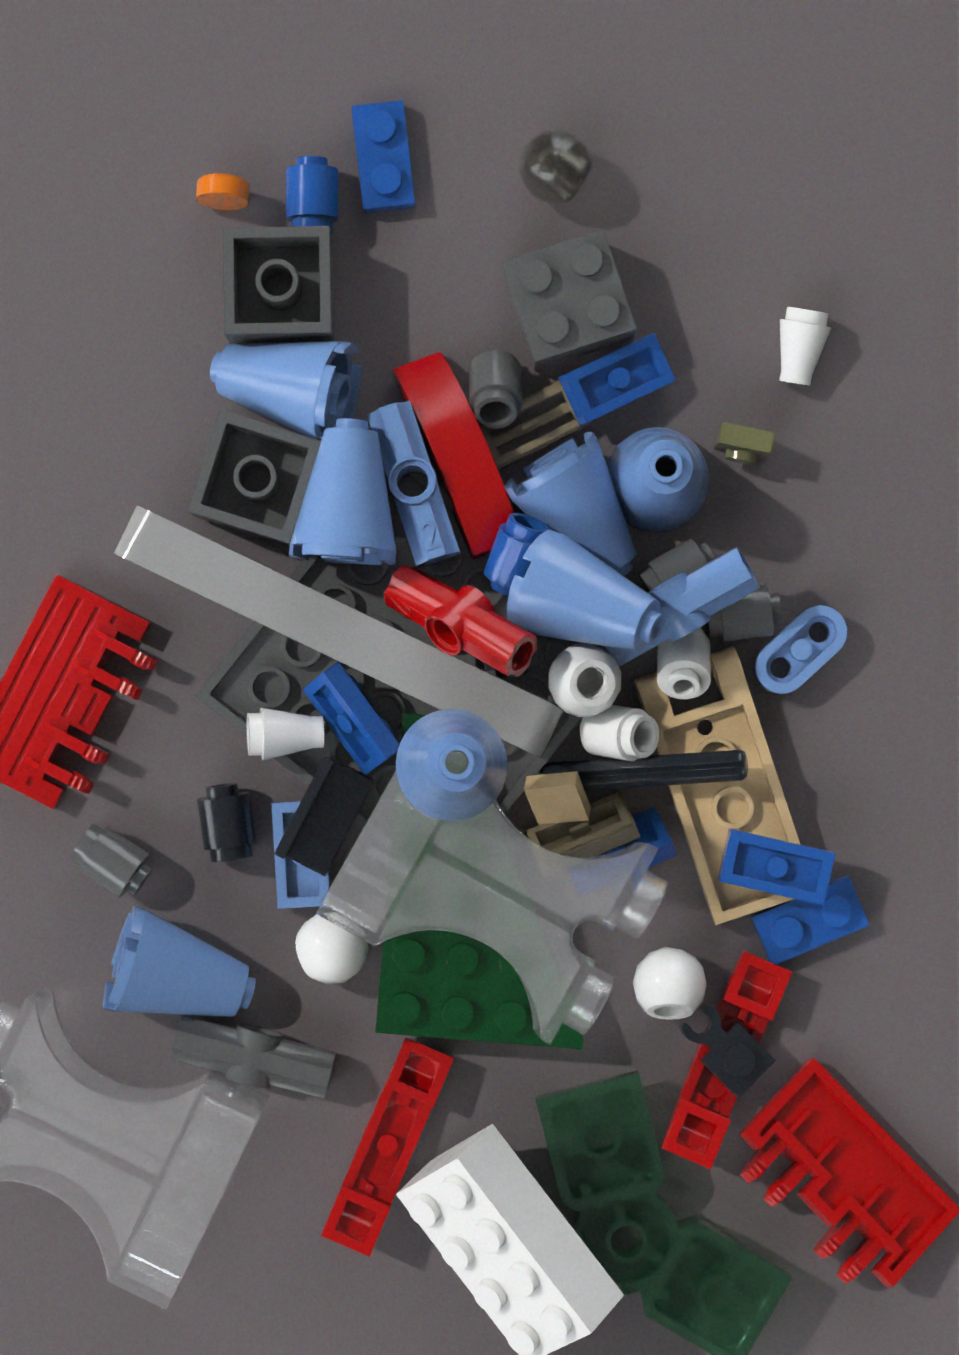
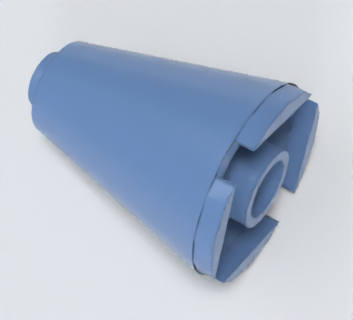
M345 341L229 343L222 352H217L213 357L210 367L211 382L215 383L219 395L300 435L321 441L326 428H336V419H353L360 395L362 366L353 364L352 354L361 353L358 346Z
M336 419V428H326L324 430L291 538L289 556L309 560V555H321V559L329 563L382 565L383 561L394 565L396 564L397 550L378 432L368 430V421Z
M653 427L630 434L617 445L607 463L626 523L643 531L665 532L685 524L700 510L708 493L709 471L702 452L692 440L672 429ZM655 465L665 467L671 476L664 477L658 474Z
M593 432L584 433L585 444L579 447L572 438L523 468L528 478L518 486L513 478L506 482L504 487L508 497L526 515L543 521L549 526L550 530L564 533L621 575L625 576L633 569L630 561L637 553L600 443Z
M547 530L540 534L528 547L523 559L531 563L524 578L514 575L507 601V620L537 636L640 651L647 644L653 645L658 640L664 627L665 616L660 613V602L564 533Z
M445 709L422 717L405 733L396 755L397 779L405 797L420 812L444 821L465 820L486 810L499 796L507 776V755L500 736L483 718L464 710ZM450 752H462L467 758L466 770L463 773L453 774L446 768L445 760Z
M133 906L132 914L128 913L111 962V965L114 966L112 978L116 980L115 983L106 982L102 1004L103 1009L113 1012L234 1017L239 1007L244 1009L249 1007L256 979L248 977L249 966L152 912L138 906Z

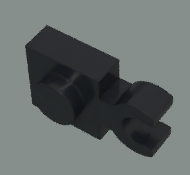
M702 1003L698 1008L708 1018L709 1023L706 1030L696 1033L685 1022L679 1026V1029L689 1041L699 1044L704 1043L709 1048L699 1061L739 1099L776 1060L739 1023L735 1022L725 1032L721 1028V1018L717 1010L709 1004Z

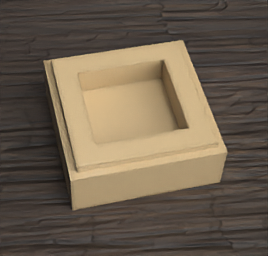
M577 771L526 776L524 791L538 825L589 821L591 806Z

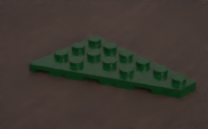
M402 713L400 742L408 729L426 715ZM453 751L447 755L445 765L451 773L461 774L466 770L468 761L462 752ZM397 779L375 1033L583 1050V1036L491 805L480 814L465 820L444 821L435 819L420 812L408 801Z

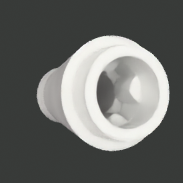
M787 307L785 319H780L781 373L779 381L811 385L813 372L832 328L827 327L829 313Z
M260 708V713H247L246 731L249 756L261 755L263 761L312 748H324L323 716H307L267 708Z

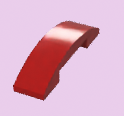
M441 352L392 369V375L404 402H411L419 429L452 502V513L472 559L490 553L500 524L506 523L509 514L514 512L484 435L454 373Z
M742 951L715 1007L721 1018V1028L726 1032L737 1022L760 1043L769 1020L772 1021L792 971ZM703 1043L699 1044L669 1120L661 1148L711 1169L731 1122L729 1116L737 1098L699 1061L702 1055L709 1049Z
M405 1037L321 1233L322 1237L370 1257L417 1142L452 1065L453 1057Z

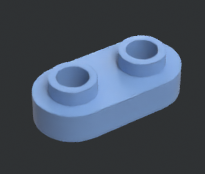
M823 605L813 606L801 612L758 652L753 669L759 685L774 694L790 693L803 685L843 647L847 638V625L842 615L835 609ZM813 623H821L827 630L826 639L821 643L813 641L809 635V629ZM776 658H782L788 663L789 671L783 678H777L771 672V663Z

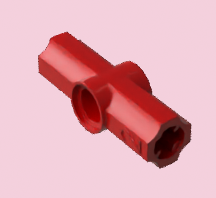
M403 565L392 574L391 581L384 591L385 605L424 627L433 644L448 655H457L464 650L507 676L512 674L518 677L529 667L532 656L537 650V636L495 613L490 600L481 591L470 585L463 586L456 591L416 567L409 568Z

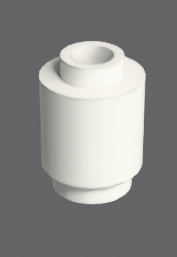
M701 627L676 641L670 642L668 639L658 645L657 683L662 692L676 699H692L702 695L709 688L711 682L710 641Z
M612 705L595 716L583 717L580 724V739L584 749L592 755L634 762L636 759L646 758L654 752L659 741V728L655 719L642 709Z

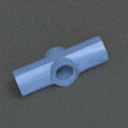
M395 402L367 414L366 417L371 431L378 432L384 471L416 567L433 565L460 554L461 552L437 483L436 474L432 468L411 402ZM411 472L421 473L428 479L427 489L415 497L406 496L399 490L400 480L404 475Z
M735 547L689 574L682 572L647 592L660 602V613L665 616L661 635L653 645L647 644L640 651L605 647L620 667L668 639L670 642H673L695 631L712 619V614L752 594L753 591L759 589L760 585L746 558L739 548Z

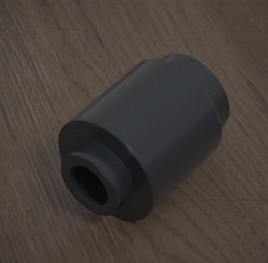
M225 783L206 787L207 796L197 799L203 846L204 850L210 851L211 862L233 861L253 856L251 844L256 842L249 792H238L237 783Z

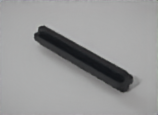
M729 750L654 755L636 759L634 762L614 758L549 762L541 768L540 775L577 771L585 791L742 781L746 778L748 774V760L745 751Z

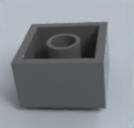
M330 226L223 228L224 335L229 343L335 341L333 236Z
M604 228L502 261V275L534 371L633 339L637 328Z
M220 409L188 512L194 517L290 547L291 538L321 441Z

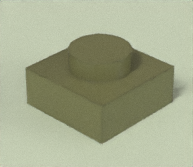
M722 422L717 430L714 449L726 451V460L755 465L757 458L765 459L771 454L775 432Z

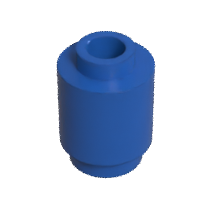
M302 156L296 158V165L286 168V220L291 222V227L330 226L331 233L333 234V222L338 221V169L329 166L327 158L321 156Z
M511 513L507 522L500 524L484 569V575L491 581L490 585L495 591L509 596L514 575L522 578L525 577L531 562L523 559V556L528 547L540 534L550 530L546 523L526 514Z

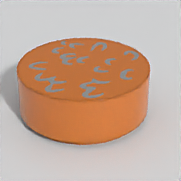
M223 173L207 174L197 180L196 201L212 209H242L248 206L250 185L245 179L235 175Z

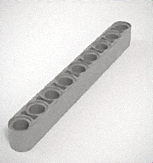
M136 506L114 551V554L439 710L458 709L476 714L487 721L502 740L540 758L564 711L550 702L454 656L448 655L429 644L140 506Z

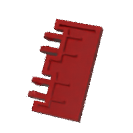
M55 575L0 682L1 783L51 809L57 808L66 788L46 779L47 775L83 793L90 794L94 783L89 780V777L80 772L72 771L54 761L63 745L81 754L84 759L92 763L105 765L110 755L109 753L69 732L73 726L91 736L95 735L114 698L113 695L94 686L96 680L138 701L143 689L125 677L120 678L103 669V666L111 651L130 660L131 664L143 670L149 669L153 671L158 660L118 640L120 633H123L142 643L152 624L151 622L60 575Z
M815 1058L807 1059L738 1133L753 1150H758L740 1171V1175L748 1184L761 1177L781 1153L791 1162L763 1195V1199L771 1207L779 1204L807 1173L812 1176L799 1190L797 1195L827 1226L831 1227L813 1250L822 1260L832 1256L855 1229L865 1238L851 1255L844 1260L836 1275L845 1284L853 1281L862 1273V1270L883 1250L885 1252L884 1256L870 1271L886 1287H894L959 1214V1207Z

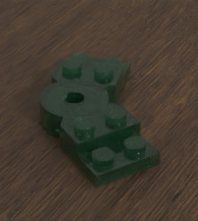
M638 1070L535 1096L561 1202L572 1210L577 1211L572 1228L624 1295L640 1292L647 1317L711 1355H748L791 1282L792 1276L787 1271L744 1247L743 1243L697 1215L680 1220L675 1219L668 1203L657 1193L665 1179V1173ZM631 1226L640 1232L638 1243L626 1250L615 1247L611 1242L614 1232L620 1227Z

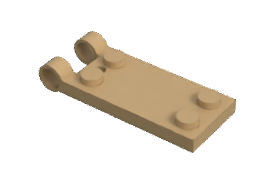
M734 646L710 653L711 671L722 699L676 715L673 713L668 695L662 692L658 686L657 671L633 679L642 710L653 717L658 724L659 741L656 747L658 755L743 750L746 753L748 774L742 781L668 785L715 925L794 899L717 880L729 828L800 844L743 667ZM702 720H708L712 725V730L707 735H702L698 732L697 726Z

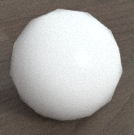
M588 643L574 644L560 652L549 669L548 688L555 703L566 713L577 717L595 716L611 707L621 690V671L615 658L604 647Z
M338 910L319 912L310 918L297 933L295 941L298 959L305 973L310 978L324 984L346 982L356 975L367 961L369 947L365 929L353 916Z
M664 947L648 953L637 965L633 979L636 999L642 1009L652 1017L666 1020L682 1019L691 1016L703 1003L707 988L703 967L696 957L684 950Z

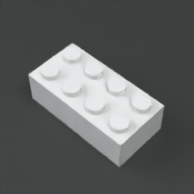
M493 1124L430 1160L396 1194L409 1211L413 1220L424 1230L440 1251L446 1263L453 1268L473 1294L478 1305L486 1311L506 1337L511 1348L519 1355H547L591 1334L624 1296Z

